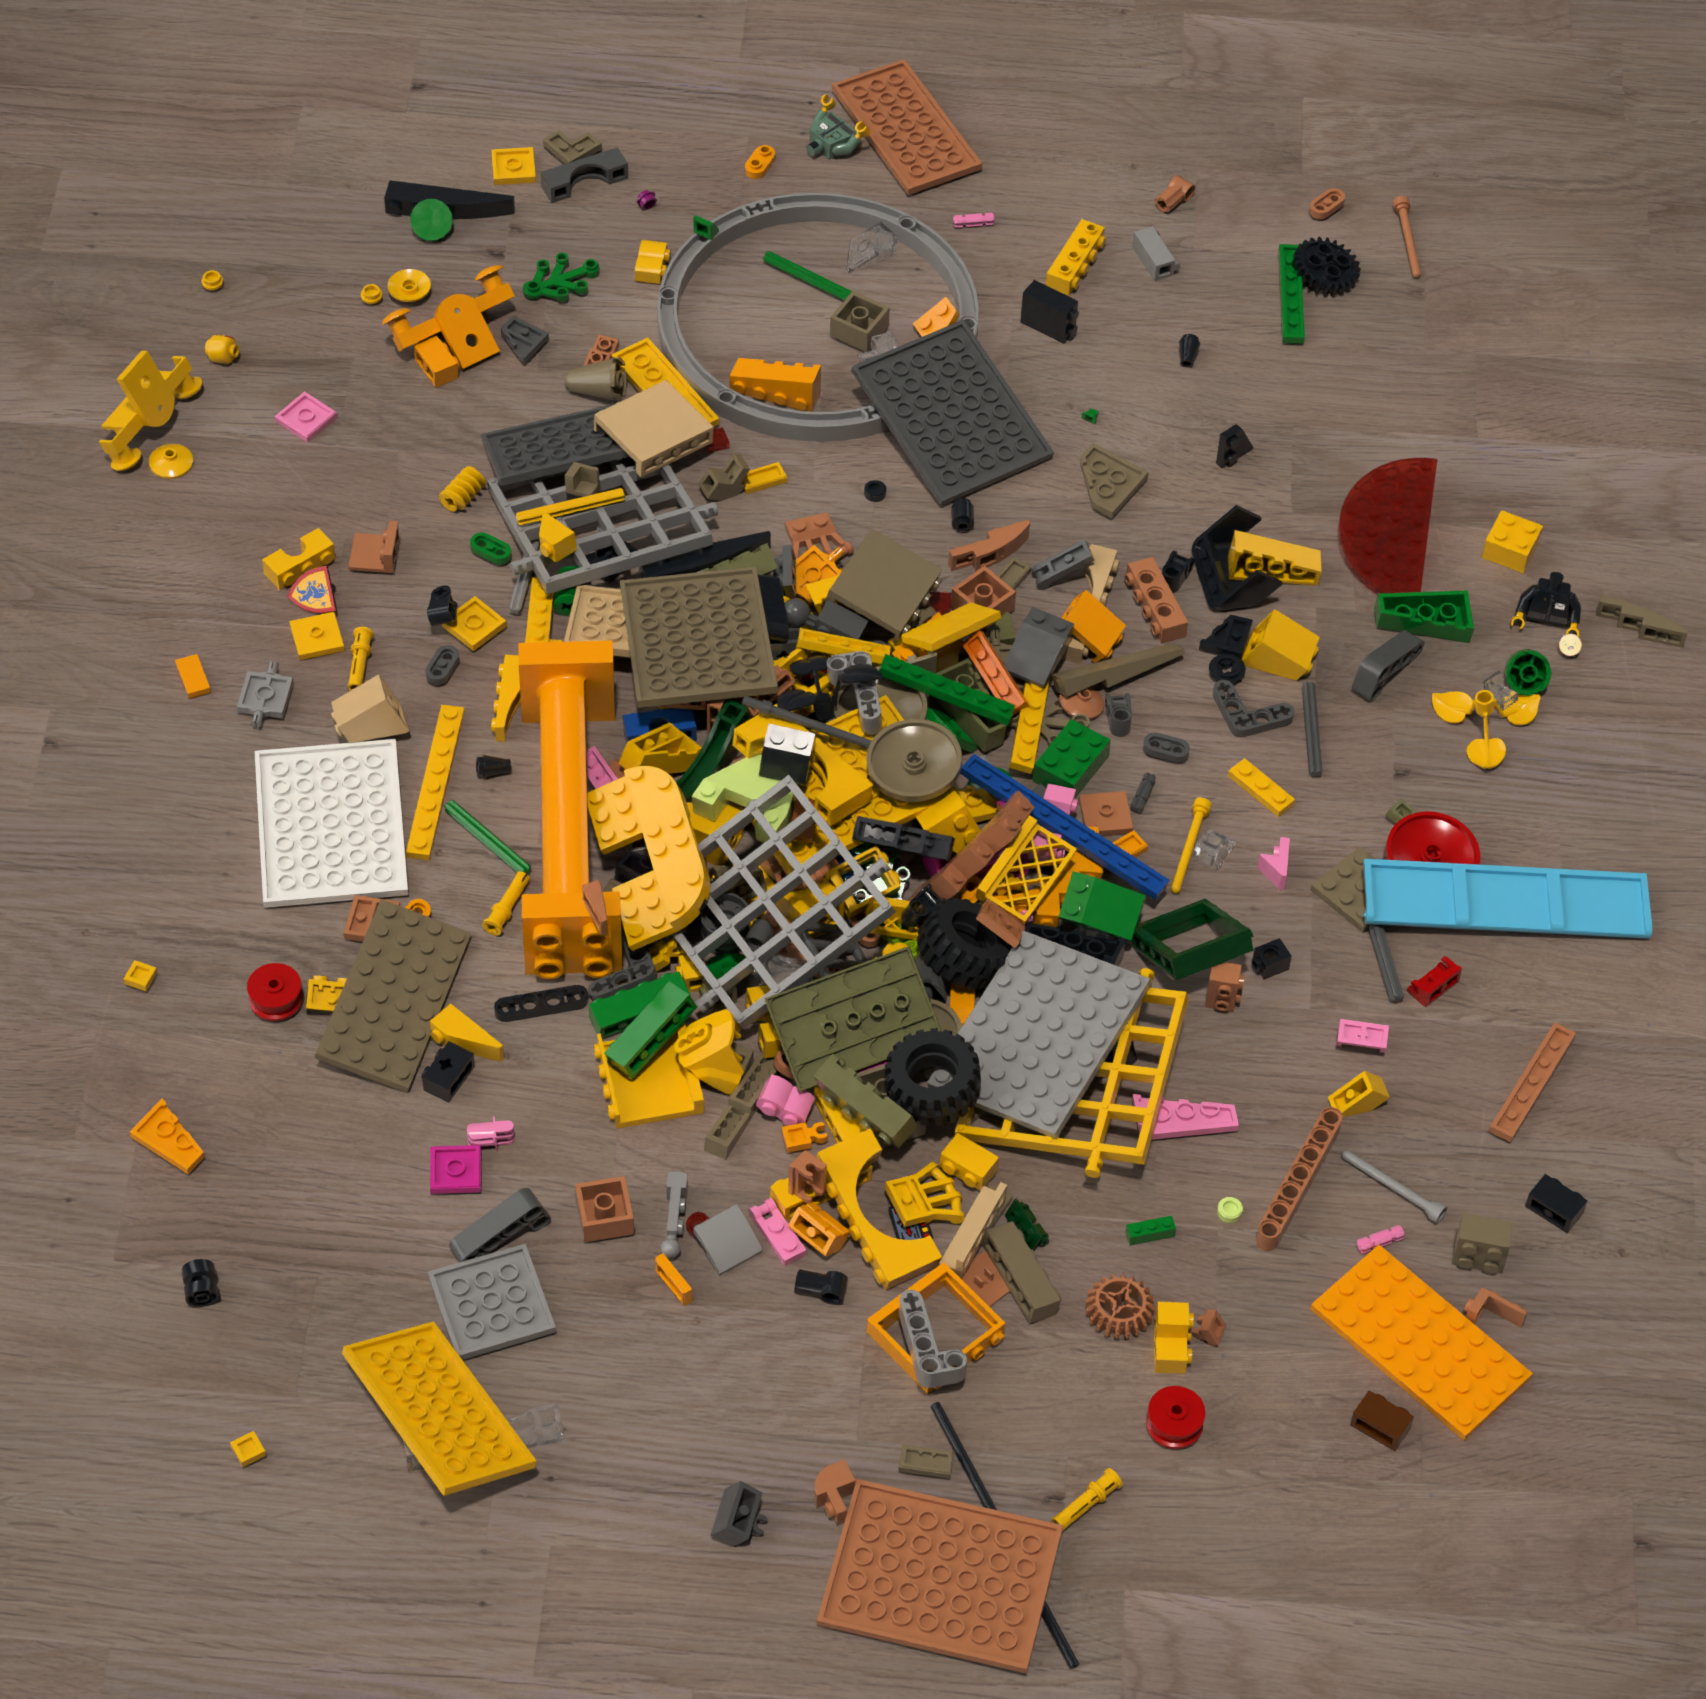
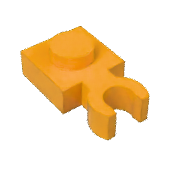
M806 1122L783 1126L782 1136L787 1153L812 1148L813 1141L816 1143L827 1142V1133H817L824 1131V1123H815L811 1128H807Z

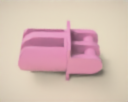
M493 1116V1122L469 1124L467 1126L468 1145H481V1147L495 1146L496 1151H498V1145H508L514 1142V1124L508 1120L495 1121V1116Z

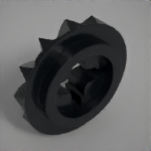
M1232 654L1217 655L1209 664L1210 676L1214 677L1216 682L1228 680L1233 685L1236 681H1242L1246 670L1244 662ZM1228 668H1231V672L1227 671L1226 673H1223V669L1227 670Z

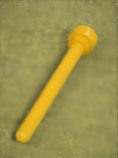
M1199 797L1194 799L1191 808L1194 815L1171 886V891L1174 894L1179 893L1202 820L1210 814L1212 803L1206 798Z

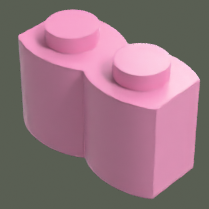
M771 1075L763 1086L756 1106L768 1116H777L788 1126L806 1121L815 1097L806 1090L799 1092L798 1087L793 1086L787 1080Z

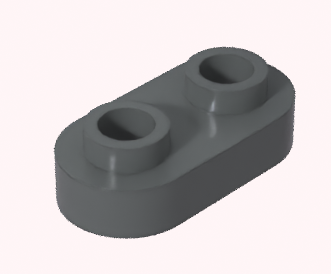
M444 645L438 648L426 667V679L429 683L442 685L447 682L459 663L457 648L451 645Z
M1150 733L1144 738L1143 749L1148 755L1168 761L1183 762L1189 756V744L1180 738L1160 733Z

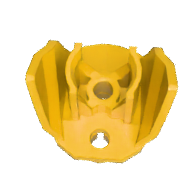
M724 1009L691 1023L682 1031L674 1046L675 1051L679 1054V1063L691 1070L698 1079L728 1095L734 1092L744 1073V1068L740 1063L742 1057L734 1052L731 1046L734 1038H741V1034L738 1033L741 1030V1026L734 1019L733 1014L729 1010Z

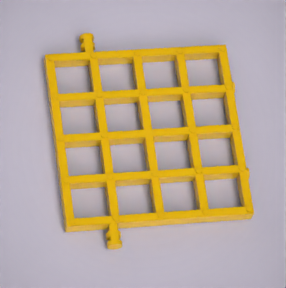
M1142 968L1139 975L1150 978L1152 983L1155 973L1151 969ZM1151 986L1118 1038L1119 1041L1113 1063L1104 1062L1096 1074L1098 1077L1108 1078L1102 1102L1080 1100L1072 1113L1098 1117L1091 1142L1059 1138V1136L1057 1139H1054L1047 1135L1041 1136L1014 1132L1017 1123L1004 1119L1001 1130L972 1127L970 1124L974 1114V1107H968L969 1112L965 1116L961 1117L959 1115L955 1134L959 1133L972 1142L1089 1157L1085 1174L1092 1178L1100 1176V1169L1103 1166L1102 1159L1145 1165L1189 1001L1187 992L1151 988ZM1142 1002L1174 1006L1168 1029L1136 1026ZM1140 1041L1164 1044L1158 1068L1125 1065L1131 1042ZM1121 1079L1153 1083L1147 1108L1115 1104ZM1110 1119L1143 1123L1136 1148L1104 1144Z

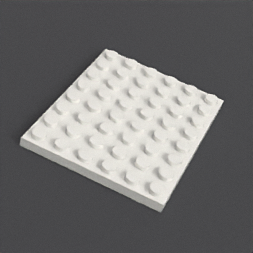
M396 739L255 751L264 908L353 900L354 895L373 898L408 895Z

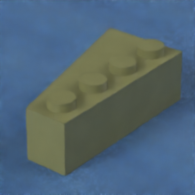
M768 543L751 553L750 551L744 552L734 557L731 561L725 560L714 565L711 569L706 568L699 572L756 567L757 574L767 576L778 567Z
M970 658L935 673L990 695L987 689L983 688L979 674L974 672ZM933 697L984 753L1003 744L1006 725Z

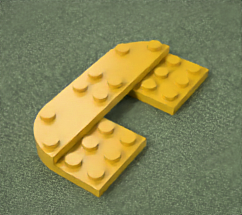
M636 766L624 770V777L587 793V806L601 852L605 855L644 838L654 869L612 888L613 892L620 891L621 921L628 945L632 951L688 926L701 913L699 908L704 900H708L710 893L709 873L703 854L700 852L685 796L675 780L667 772L652 766Z

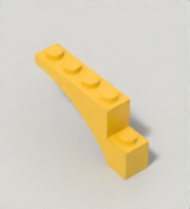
M549 639V642H563L562 640ZM505 655L504 664L499 665V677L502 679L501 682L497 681L496 695H499V700H494V713L497 715L491 721V732H495L496 741L505 742L511 720L522 703L519 655Z

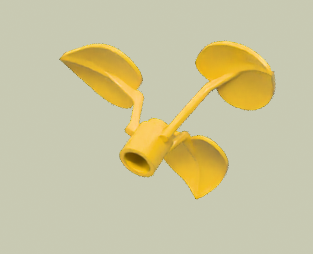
M1488 690L1479 691L1475 695V700H1472L1468 694L1457 691L1432 693L1433 708L1438 717L1447 723L1454 724L1464 721L1466 714H1472L1474 709L1477 714L1483 717L1484 739H1475L1467 746V757L1473 764L1484 769L1498 766L1506 755V746L1501 739H1489L1488 716L1493 713L1494 707L1502 718L1507 717L1509 723L1513 725H1526L1531 723L1537 716L1540 703V695L1536 694L1530 696H1511L1502 700L1498 705L1497 699Z

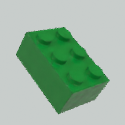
M1070 719L1034 764L1033 782L1038 785L1041 783L1045 788H1047L1048 784L1076 789V798L1109 757L1111 739Z

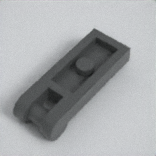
M1084 539L1036 564L1031 570L1033 576L1037 578L1036 584L1038 589L1043 590L1047 589L1052 582L1095 560L1089 544Z

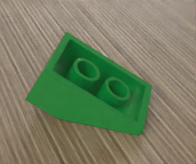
M1073 871L1058 917L1067 924L1132 941L1146 895Z

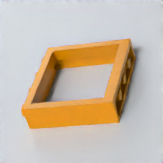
M943 1262L907 1290L918 1291L924 1301L944 1286L988 1329L983 1335L961 1350L965 1353L968 1364L973 1359L976 1361L981 1358L986 1349L992 1345H998L1003 1340L1006 1323ZM900 1294L867 1319L866 1332L928 1394L934 1389H940L942 1386L926 1388L920 1385L911 1356L885 1331L900 1319Z

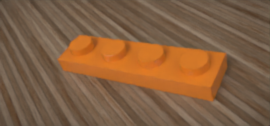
M976 631L961 643L993 695L998 699L1015 705L1012 716L1029 704L983 631Z

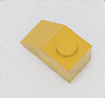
M546 512L542 514L539 532L540 551L545 557L558 562L577 550L575 532Z
M1363 1071L1328 1097L1331 1107L1340 1110L1343 1117L1372 1111L1390 1098L1382 1078L1367 1071Z

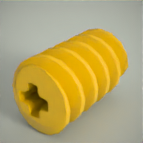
M467 466L439 494L440 502L448 511L464 510L466 505L471 502V499H474L476 494L480 493L481 488L486 486V479L474 467Z

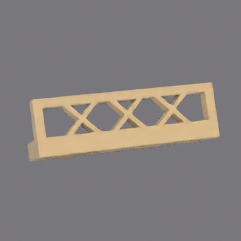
M1000 1182L996 1191L986 1186L982 1187L939 1265L945 1262L959 1277H963L984 1240L986 1230L991 1228L1006 1201L1007 1184Z

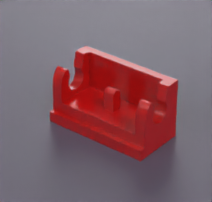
M1444 956L1441 958L1442 962H1439L1435 968L1418 981L1413 980L1410 982L1412 985L1407 987L1406 991L1425 1008L1459 982L1462 967L1457 966L1448 957Z

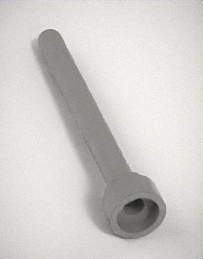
M1345 1150L1342 1152L1344 1160L1424 1209L1428 1218L1436 1224L1445 1216L1448 1209L1446 1205L1439 1201H1428L1350 1151Z

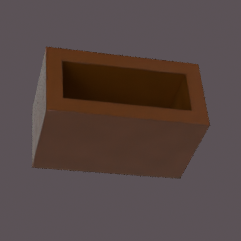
M1368 1391L1353 1412L1350 1426L1391 1450L1396 1451L1410 1431L1414 1416L1406 1409L1388 1402L1384 1396Z

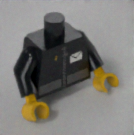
M1552 572L1549 579L1540 578L1537 585H1531L1520 596L1516 608L1517 615L1513 616L1510 620L1511 626H1513L1514 620L1521 619L1519 629H1522L1525 625L1523 615L1526 614V619L1568 627V623H1570V628L1566 631V634H1569L1570 630H1575L1577 636L1580 637V630L1577 628V624H1580L1581 604L1576 594L1571 592V585L1563 582V574Z

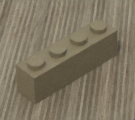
M1013 1221L986 1230L982 1245L1029 1324L1056 1315L1061 1302L1060 1294L1057 1289L1053 1288L1045 1269H1042L1039 1265L1035 1252L1028 1247L1022 1231L1017 1229Z

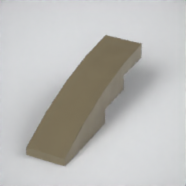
M1604 595L1600 596L1596 616L1618 620V628L1638 631V639L1684 647L1688 630L1647 608Z

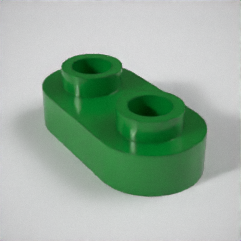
M483 532L474 534L470 539V548L474 554L498 565L506 564L511 560L512 553L509 544Z

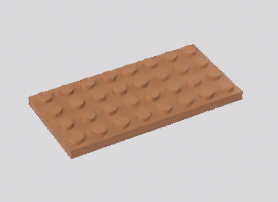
M905 59L832 83L833 93L855 123L863 121L870 129V134L866 138L907 195L982 170V162Z

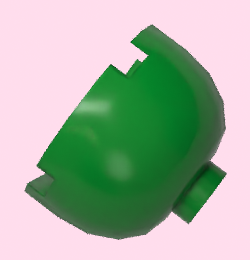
M1531 649L1519 650L1512 654L1507 660L1504 670L1506 681L1511 689L1518 694L1526 696L1543 691L1550 683L1552 675L1547 658L1540 652Z

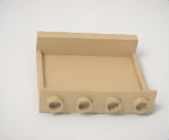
M667 380L594 414V431L597 432L603 429L636 462V473L640 477L713 443L714 427Z

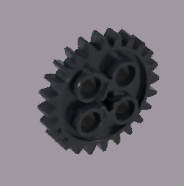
M1312 237L1309 241L1304 240L1296 248L1292 263L1295 264L1293 269L1298 270L1296 275L1303 276L1302 282H1310L1309 287L1315 285L1316 291L1322 288L1325 294H1327L1328 290H1331L1333 295H1335L1337 290L1341 294H1343L1344 290L1349 291L1351 287L1355 286L1361 268L1358 267L1360 262L1355 261L1357 256L1350 255L1351 249H1343L1344 244L1337 245V240L1331 243L1328 237L1325 241L1321 237H1318L1317 240Z

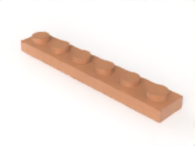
M1555 1022L1553 1023L1489 1129L1490 1133L1510 1143L1512 1142L1575 1039L1576 1032Z

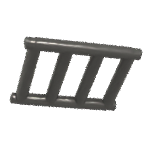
M816 922L799 936L815 957L819 953L818 949L824 950L834 941L812 939L808 931L841 935L844 933L837 924ZM858 942L845 951L853 953L856 961L835 959L819 971L821 978L830 975L828 968L847 969L866 962L867 959Z

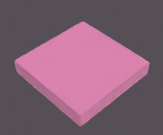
M304 391L274 417L276 423L308 443L337 418V412Z

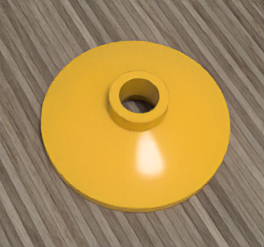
M415 269L398 271L388 281L390 295L403 302L418 301L424 298L431 288L429 277Z
M179 444L162 445L156 448L149 457L151 471L155 475L166 479L185 475L190 471L194 462L191 451Z

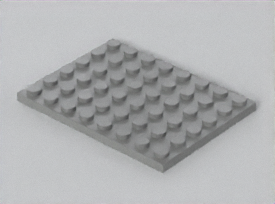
M1023 931L1019 944L1015 948L1012 947L1005 958V964L998 969L958 1032L960 1036L965 1038V1043L969 1042L974 1047V1052L977 1053L979 1058L981 1091L974 1106L1057 1139L1152 984L1151 979ZM936 1067L927 1081L928 1088L943 1086L950 1082L955 1075L948 1069Z

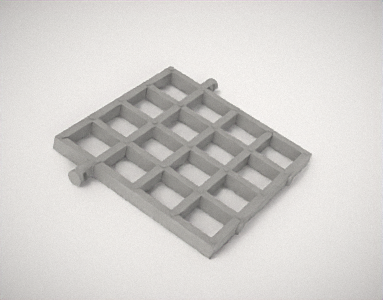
M621 460L609 461L608 463L613 472L599 475L600 486L595 493L622 485L628 496H625V500L622 502L554 517L569 529L598 521L603 532L576 539L577 550L561 560L573 558L578 568L550 577L544 566L555 562L549 557H545L540 550L535 551L530 542L539 538L541 521L521 526L516 521V513L582 497L566 493V486L547 491L542 483V480L566 474L567 471L560 472L557 475L538 477L535 480L517 482L513 485L501 486L497 477L487 480L488 491L526 557L510 562L513 575L533 570L546 594L713 545L712 533L703 519L717 516V505L715 502L695 507L669 464L640 477L636 473V465L625 468ZM661 474L667 484L640 492L634 481ZM528 484L531 485L535 492L534 495L507 502L502 493ZM676 498L682 507L681 509L654 516L649 505ZM637 509L643 520L615 528L609 517ZM691 522L697 533L670 541L663 530ZM652 534L658 544L630 553L624 542ZM613 546L618 557L590 565L584 555L588 552Z
M787 775L758 799L750 801L745 809L698 844L704 858L720 846L734 864V867L710 884L708 900H704L699 908L700 911L708 905L722 926L694 948L680 930L673 933V936L712 987L702 997L695 1000L698 1007L704 1013L721 999L739 1025L745 1029L768 1011L764 998L802 985L896 913L873 883L877 878L883 876L882 874L888 872L890 868L881 857L875 864L873 863L864 871L790 775ZM789 792H792L806 811L777 833L762 813ZM756 819L770 839L743 860H740L727 843V840ZM816 822L830 840V843L801 865L786 844ZM780 850L795 870L765 892L750 872ZM840 854L854 871L855 875L825 896L811 878V875ZM744 878L759 898L729 920L715 902V899ZM804 881L819 902L789 924L775 906V903ZM865 885L880 907L850 928L835 908ZM768 909L783 930L753 952L738 931ZM829 914L844 934L814 957L799 935ZM732 937L747 958L717 980L702 959ZM792 941L807 960V963L777 984L763 963ZM756 969L771 990L741 1012L726 991Z

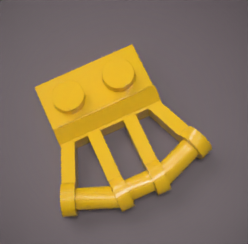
M934 1161L914 1175L886 1181L884 1188L904 1227L922 1222L927 1224L932 1220H947L953 1224H960L965 1219L964 1212L961 1210V1200L963 1197L954 1188V1180L938 1169L939 1165ZM928 1176H933L936 1181L920 1184ZM940 1190L946 1192V1194L931 1198L926 1196L928 1193ZM946 1204L951 1205V1210L934 1208Z

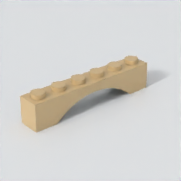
M1091 544L1090 549L1095 561L1085 565L1084 576L1089 583L1091 594L1105 606L1108 599L1106 591L1112 588L1114 581L1112 574L1117 573L1120 560L1116 559L1117 550ZM1072 635V641L1061 660L1081 664L1083 657H1088L1090 649Z

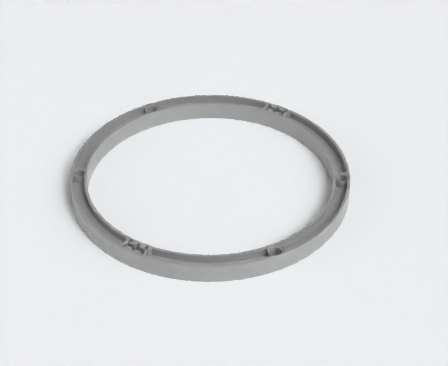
M797 193L770 197L737 207L712 220L711 222L719 228V232L712 240L694 233L679 248L663 275L658 294L657 322L662 352L713 412L739 426L758 433L798 441L824 442L863 438L883 433L890 429L874 405L844 411L809 412L764 404L730 389L707 372L695 359L685 343L678 323L677 315L681 296L695 271L711 255L744 235L781 224L818 221L854 225L891 237L914 250L939 273L950 290L956 309L960 314L958 322L964 319L977 338L979 315L977 292L972 277L957 252L943 237L926 224L896 208L876 201L831 193Z

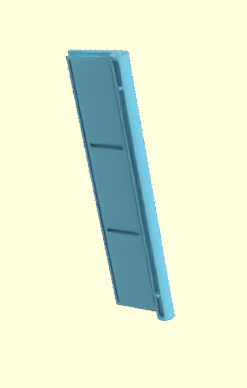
M1364 859L1363 861L1366 907L1363 914L1365 924L1650 939L1652 935L1647 873Z

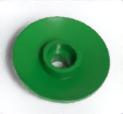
M724 953L712 957L707 961L706 965L718 980L747 957L739 953Z

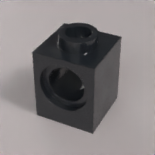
M1279 938L1254 948L1251 963L1254 970L1259 972L1263 979H1267L1289 970L1292 956Z

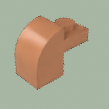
M845 1459L826 1466L819 1472L815 1480V1506L818 1508L824 1505L828 1518L833 1517L837 1526L845 1522L847 1509L841 1498L853 1494L856 1483Z

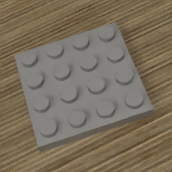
M526 1243L428 1271V1278L451 1345L462 1360L556 1333V1326Z

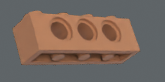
M1149 557L1128 563L1127 573L1124 575L1127 586H1131L1135 601L1140 603L1144 618L1149 620L1153 635L1158 637L1161 644L1186 637L1188 621L1154 558Z

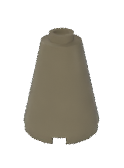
M615 357L570 369L564 378L565 386L571 392L613 401H623L621 396H625L627 391V372H622V366H625L622 358Z

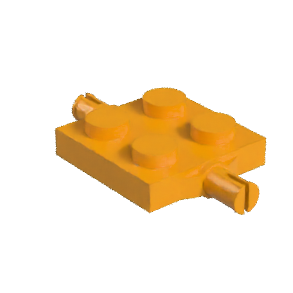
M813 545L796 560V595L803 598L811 607L813 602L805 584L840 575L841 571L835 564V561L845 554L840 547H837L828 555Z

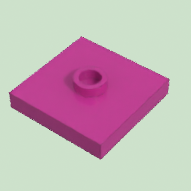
M481 1145L430 1147V1194L481 1192Z

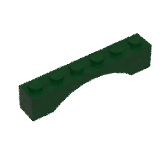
M728 699L716 716L701 751L688 770L676 781L687 803H692V795L702 780L716 773L733 750L734 729L751 719L749 708Z

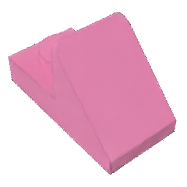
M1280 837L1279 846H1274L1273 855L1260 854L1258 869L1280 890H1284L1287 877L1290 838Z

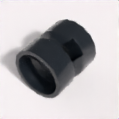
M196 1259L184 1264L182 1267V1277L185 1285L186 1303L193 1307H206L214 1304L219 1298L214 1263L207 1259Z

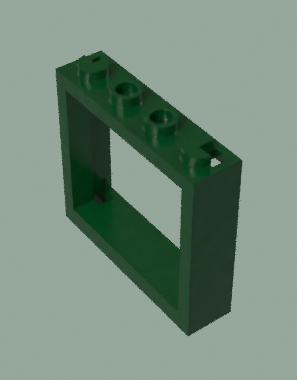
M1205 898L1137 924L1132 944L1133 949L1177 981L1254 951L1251 937L1254 936L1250 928H1247ZM1205 923H1209L1224 934L1221 937L1176 953L1161 942L1163 939Z

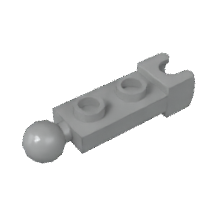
M668 1172L667 1200H670L667 1239L661 1245V1252L667 1258H675L681 1250L677 1239L678 1235H683L684 1220L680 1219V1213H685L688 1174L685 1172Z

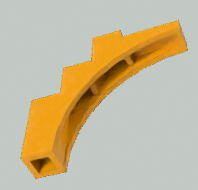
M1087 826L1099 834L1098 827ZM1077 850L1033 912L1032 923L1057 927L1060 920L1058 917L1060 907H1062L1073 871L1101 879L1103 874L1102 865ZM1041 887L1029 890V896L1040 894ZM1025 892L1013 894L1012 899L1024 897ZM1008 895L993 896L1000 901L1009 899ZM1027 901L1014 903L1017 912L1020 913L1022 910H1028Z

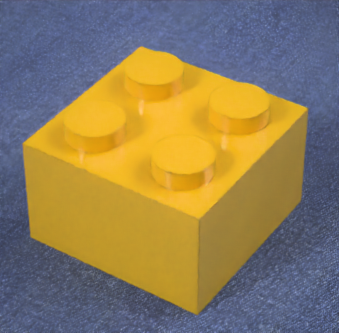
M1501 510L1485 540L1482 558L1524 573L1539 545L1543 525Z

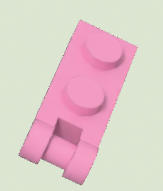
M772 1198L765 1200L764 1204L759 1207L755 1205L748 1209L750 1217L784 1266L806 1255L805 1247L794 1231L788 1227L789 1224L778 1210ZM768 1213L771 1217L765 1220L763 1215Z

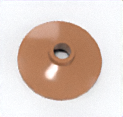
M1092 687L1067 697L1061 693L1059 695L1061 707L1071 716L1085 714L1089 719H1094L1104 709L1102 696Z

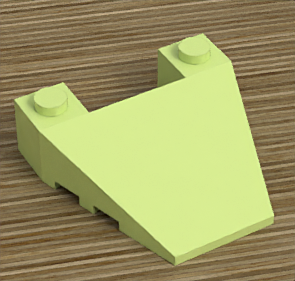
M762 754L749 759L746 757L702 780L692 795L693 812L715 822L728 801L747 807L750 801L758 799L780 782V780L759 776ZM789 792L762 813L777 833L790 822L795 800L792 792ZM756 820V840L765 843L770 837Z

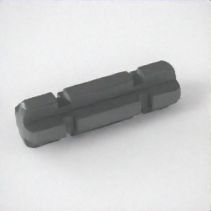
M1147 772L1143 775L1142 782H1140L1135 798L1131 803V810L1133 812L1141 813L1143 811L1144 804H1146L1152 791L1151 788L1155 784L1156 776Z

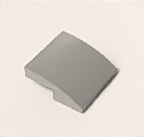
M737 1204L693 1228V1233L706 1250V1257L719 1276L759 1255L763 1251L756 1235Z

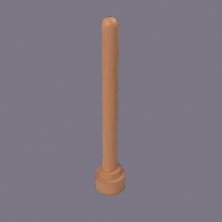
M1398 196L1393 200V208L1400 215L1412 275L1414 278H1419L1421 272L1408 217L1411 207L1410 201L1406 196Z

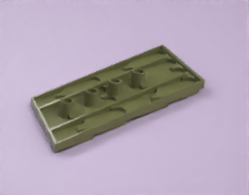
M910 946L764 998L799 1092L818 1085L813 1075L831 1054L839 1058V1062L845 1070L850 1067L857 1071L887 1060L889 1052L893 1051V1046L898 1041L903 1042V1037L910 1033L915 1035L916 1031L924 1029V1032L931 1031L930 1028H938V1031L942 1032Z

